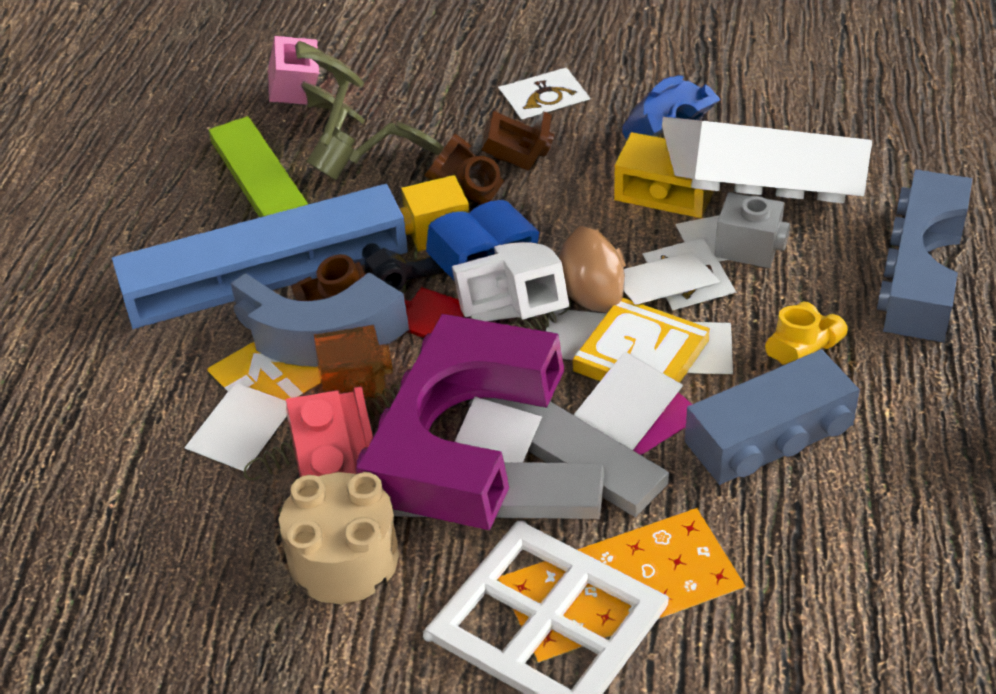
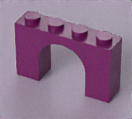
M442 314L432 333H428L424 337L421 353L412 369L404 373L400 390L391 407L383 411L378 430L370 445L363 448L360 452L356 464V474L368 472L376 475L381 480L383 490L389 495L392 509L490 530L509 490L502 451L444 440L431 434L429 428L435 419L446 409L457 403L474 399V397L497 398L547 408L564 372L559 334Z

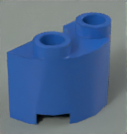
M681 75L664 78L631 110L628 119L622 126L623 136L626 141L631 132L658 137L657 135L663 133V117L699 120L721 99L706 84L700 88L692 82L683 81L684 76Z

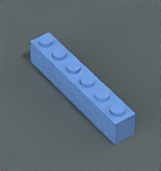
M383 184L111 258L132 329L235 301L230 283L244 273L269 289L275 290L292 285L309 276L312 279L317 278L318 266L326 258L333 255L344 254L349 256L354 263L360 262L361 265H365L362 250L370 243L377 244L380 249L386 248L398 254L408 253L404 217L388 185Z

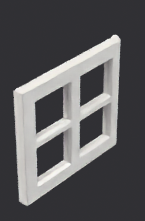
M520 520L515 522L424 629L423 639L427 642L432 641L524 694H603L668 606V596L529 526L526 521ZM522 549L566 571L541 603L497 581ZM588 583L633 606V609L609 640L563 616ZM485 594L529 617L503 651L458 627ZM551 630L598 654L572 690L525 664Z

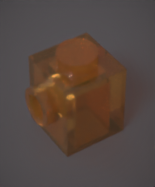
M374 325L313 335L323 393L337 390L339 394L354 392L356 387H362L364 399L368 397L374 398L376 393H383L385 388L384 375L393 373L392 359L388 343L379 345Z

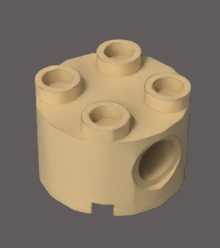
M336 472L321 476L305 475L296 479L290 489L291 495L284 502L279 516L282 542L292 580L297 586L299 583L300 586L306 588L308 596L319 602L345 604L364 600L376 593L375 585L380 583L385 577L386 583L390 580L396 571L399 559L392 505L389 495L382 488L381 480L376 475L368 472L359 474Z

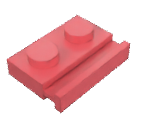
M356 387L354 392L339 394L337 390L286 399V412L299 476H321L336 472L356 474L358 456L363 448L370 445L373 439L362 387Z

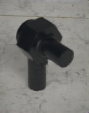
M375 243L367 244L362 250V256L365 259V274L371 273L397 290L404 286L407 279L445 273L432 257L404 260L400 254L386 248L380 249Z

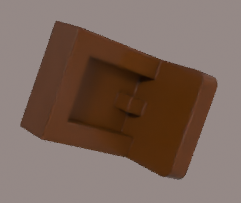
M493 111L486 123L481 151L529 171L537 157L541 156L544 158L551 148L554 140V133L549 131L552 114L543 111L532 128Z

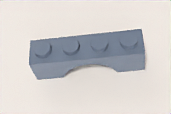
M915 169L911 188L901 187L896 214L906 217H895L890 245L900 247L899 249L889 248L884 277L893 278V282L882 280L877 310L887 312L883 332L944 343L953 306L958 272L943 266L933 259L928 252L938 247L960 244L973 178Z

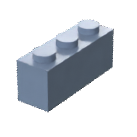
M821 349L687 406L685 443L716 482L721 485L736 477L749 476L761 466L783 456L790 457L796 455L806 446L828 436L834 437L845 432L854 424L860 389Z

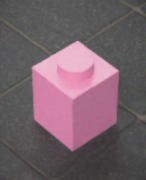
M274 37L268 65L269 102L307 105V96L301 88V84L305 81L316 85L319 65L312 59H297L295 45L298 41H302L317 48V40Z

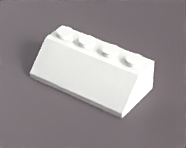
M663 117L662 129L675 176L692 179L691 188L719 191L720 182L735 183L733 192L762 195L763 186L776 187L775 196L804 199L805 190L816 191V200L845 203L846 195L864 196L872 140Z

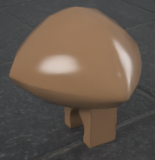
M579 226L564 242L558 255L563 266L567 295L570 300L590 311L608 313L623 298L625 285L623 267L626 264L620 248L615 249L604 235L597 230Z

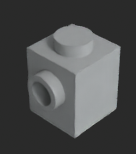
M728 192L717 221L715 256L730 261L771 268L776 250L785 251L789 237L790 223L782 222L785 202L766 199L760 196Z

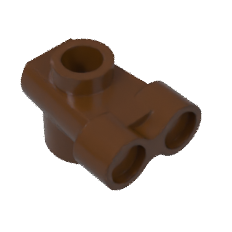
M455 133L424 176L429 180H436L455 175L466 198L473 200L479 205L490 202L504 183V180L500 178L498 165L489 157L475 156L468 150L471 144ZM470 178L477 179L481 187L474 184Z
M337 254L321 262L317 268V278L312 279L309 276L290 286L297 301H317L343 292L366 274L360 262L354 263L349 256Z

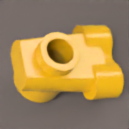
M803 301L797 305L787 306L780 310L776 331L767 339L765 350L768 356L778 360L782 365H786L821 348H832L847 335L848 328L846 322L840 316L835 314L823 316L814 305Z

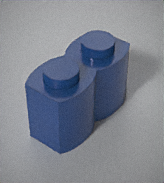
M495 200L484 203L469 213L462 211L452 212L431 222L428 226L426 252L454 280L452 266L495 255L494 246L524 242L538 244L539 231L509 202Z

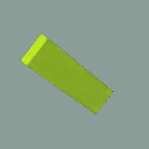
M249 116L208 129L211 143L259 218L309 205Z

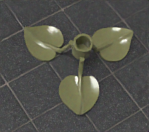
M302 41L297 42L295 45L297 59H312L322 68L332 72L339 84L336 97L308 82L303 81L301 84V88L306 93L307 106L309 108L331 109L325 130L306 161L308 164L337 181L349 160L357 164L363 154L387 135L391 134L407 138L439 156L444 149L441 143L423 131L399 121L396 124H387L359 148L354 150L352 146L356 140L340 129L346 115L355 118L362 124L366 120L353 108L343 103L349 82L359 88L363 87L364 82L338 59L323 53L310 44Z

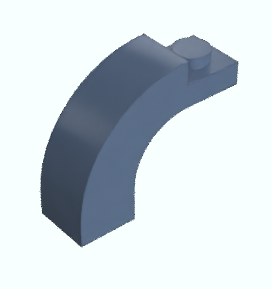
M246 273L230 283L236 302L234 312L238 320L246 328L251 329L256 351L266 357L286 364L317 367L355 361L381 350L409 330L404 294L371 273H367L343 292L317 301L287 299Z

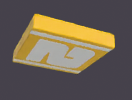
M622 298L619 304L614 305L573 357V371L601 381L623 352L626 351L680 383L709 342L710 328L643 304L635 305L631 300Z

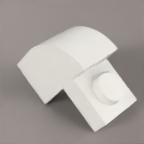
M525 242L494 246L495 255L452 266L460 308L465 317L513 305L523 320L570 307L562 262L554 251L547 246Z

